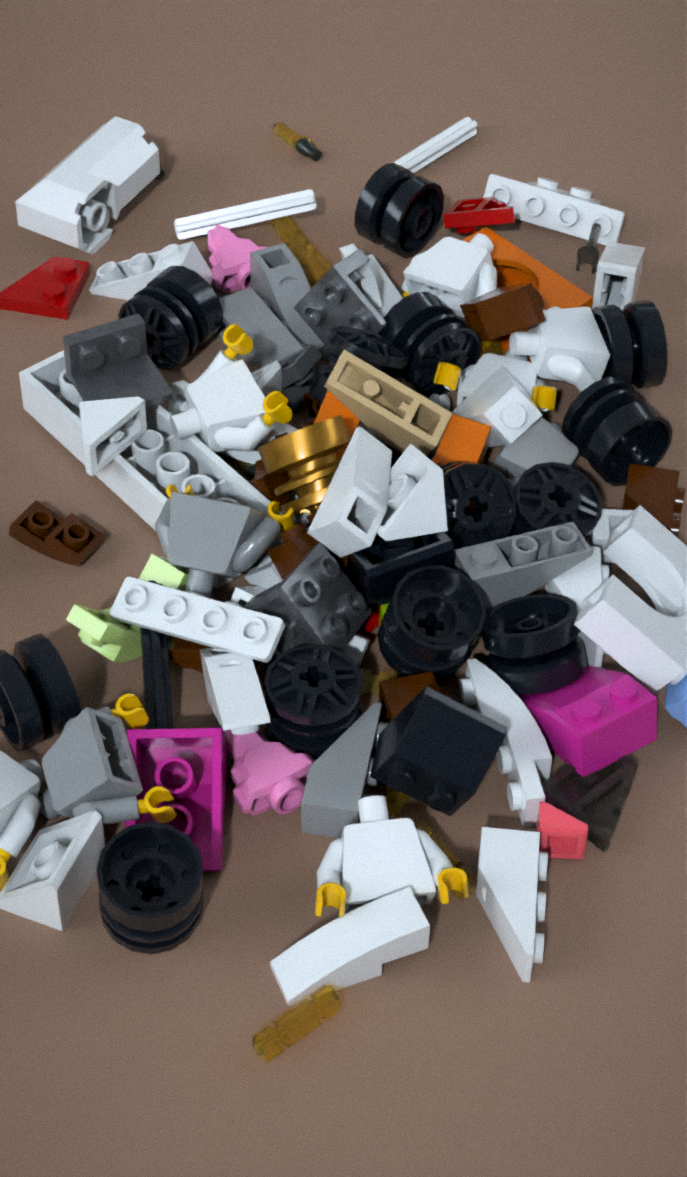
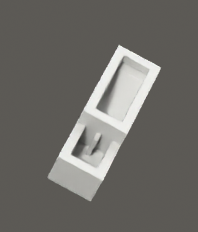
M408 887L376 899L344 914V917H339L320 927L270 961V967L286 1003L290 1007L381 976L382 964L428 949L430 924L411 888Z

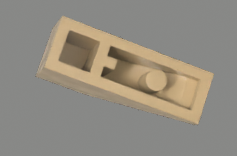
M346 350L342 351L324 385L383 443L402 454L411 443L427 456L437 446L453 414Z

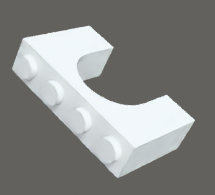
M640 505L611 530L603 553L645 590L656 610L645 603L617 577L612 575L583 600L574 625L655 694L668 683L676 685L687 674V546Z

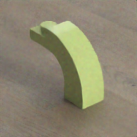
M151 554L138 579L147 582L156 581V583L185 592L189 570L168 564L167 558ZM77 604L73 605L66 620L80 629L78 636L81 638V642L113 662H128L142 656L139 626L114 620L110 615L112 607L105 610H97Z

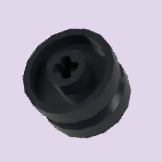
M396 163L385 164L375 171L359 196L354 222L358 235L377 245L383 244L384 248L403 258L416 255L432 238L439 224L444 206L442 187L421 175L415 176L413 172Z
M649 300L629 302L624 306L623 311L616 305L593 308L592 313L610 353L602 379L621 377L638 389L662 384L667 368V342L664 325L655 304Z
M536 594L514 598L488 610L481 633L484 648L490 652L487 656L489 669L507 683L516 694H537L553 691L571 684L581 677L588 665L583 640L578 636L581 630L574 625L578 614L576 603L566 596Z
M40 633L16 642L13 656L5 650H0V731L8 743L16 751H23L43 741L45 728L53 734L62 733L66 722L81 713V708L70 674L50 640Z

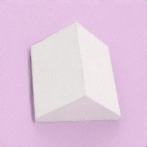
M411 443L390 470L387 511L377 531V534L385 541L448 531L443 470Z
M96 810L40 829L1 890L0 909L63 931L97 874L100 853L105 847L102 816Z

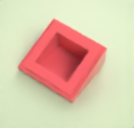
M539 802L536 832H540L539 852H548V858L584 859L588 824L551 804Z

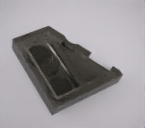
M624 755L612 764L583 777L576 772V768L570 763L542 784L545 802L588 824L587 839L604 853L611 844L636 778L638 765Z

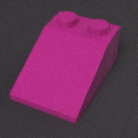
M588 665L584 674L571 684L553 691L537 694H517L536 720L548 747L582 778L657 740V697L626 673Z
M222 728L127 729L128 742L143 791L136 796L137 800L144 799L146 793L153 787L161 786L166 788L174 799L161 802L157 808L163 806L172 807L176 812V817L168 823L161 824L171 825L189 836L199 849L203 872L222 871L227 788V739ZM150 813L139 814L138 820L125 821V828L146 822H160L154 820Z

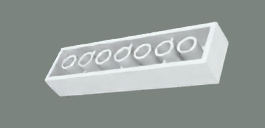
M63 350L19 372L23 409L85 465L79 402L83 401V399L66 374ZM160 404L146 408L147 431L95 474L155 531V523L165 502L169 499L166 488L170 484H175L179 493L185 492L187 485L190 484L197 497L252 507L264 513L263 519L268 517L267 507L271 501L195 435L178 440L170 424V416L172 415ZM254 564L247 571L241 572V575L248 572ZM216 575L214 586L218 589L234 579Z

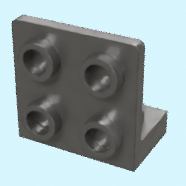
M360 248L332 266L294 306V309L325 346L332 344L328 336L331 328L334 326L363 329L379 334L387 326L384 318L355 285L363 277L359 271L370 261Z
M139 313L63 336L66 374L83 401L139 396L145 400V408L173 399L172 389L147 354L145 322Z
M322 543L313 546L283 581L253 596L244 606L246 609L279 617L284 621L285 628L276 647L280 654L293 647L310 644L330 646L342 651L372 613L363 595L355 588L340 568L336 559L331 556Z

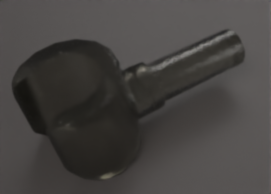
M594 223L592 225L586 246H582L577 251L576 270L578 272L582 264L592 265L591 274L597 272L599 251L596 249V244L601 230L600 224Z

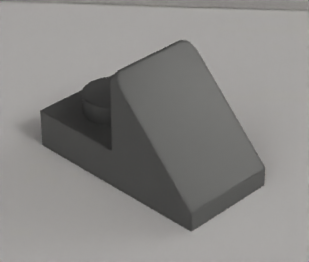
M313 343L278 361L282 366V394L288 398L287 406L292 409V413L298 414L304 409V394L309 393L311 386L309 379L315 373L312 367L323 356Z

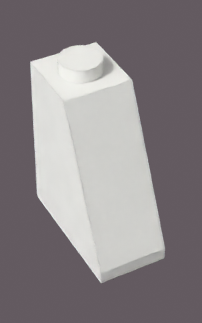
M608 242L597 265L592 309L599 306L616 305L623 311L625 305L629 302H635L642 275L645 247Z
M502 365L451 412L455 415L491 426L488 448L512 444L542 416V413L529 394Z

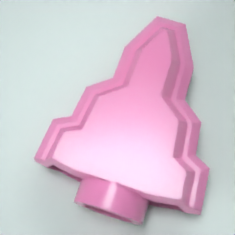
M219 224L215 228L208 230V250L211 252L209 265L213 273L212 283L215 288L221 289L223 293L250 288V252L267 247H259L250 239L239 238L228 228Z
M231 730L225 731L227 753L234 761L231 768V778L236 785L233 789V797L244 814L250 813L252 816H255L273 808L276 813L284 815L297 809L301 805L310 766L316 760L309 753H297L284 743L270 742L261 730L243 735H234L231 733Z

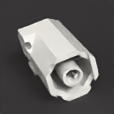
M117 116L113 117L93 132L15 201L18 226L89 254H95L111 237L113 229L107 228L110 218L117 220L120 210L160 174L159 149L153 141L148 145L142 137L146 132L139 124Z

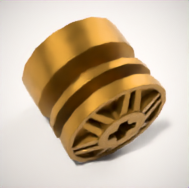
M342 415L307 426L257 448L267 474L287 471L290 480L274 490L276 496L295 490L298 497L297 500L280 506L283 515L291 507L294 509V514H310L319 508L341 461L338 460L335 452L347 446L351 440Z

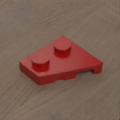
M494 197L457 200L443 214L445 229L456 228V233L474 232L478 230V226L515 223L514 207H506L505 202L498 201Z
M53 256L0 292V309L68 320L90 275L89 262Z

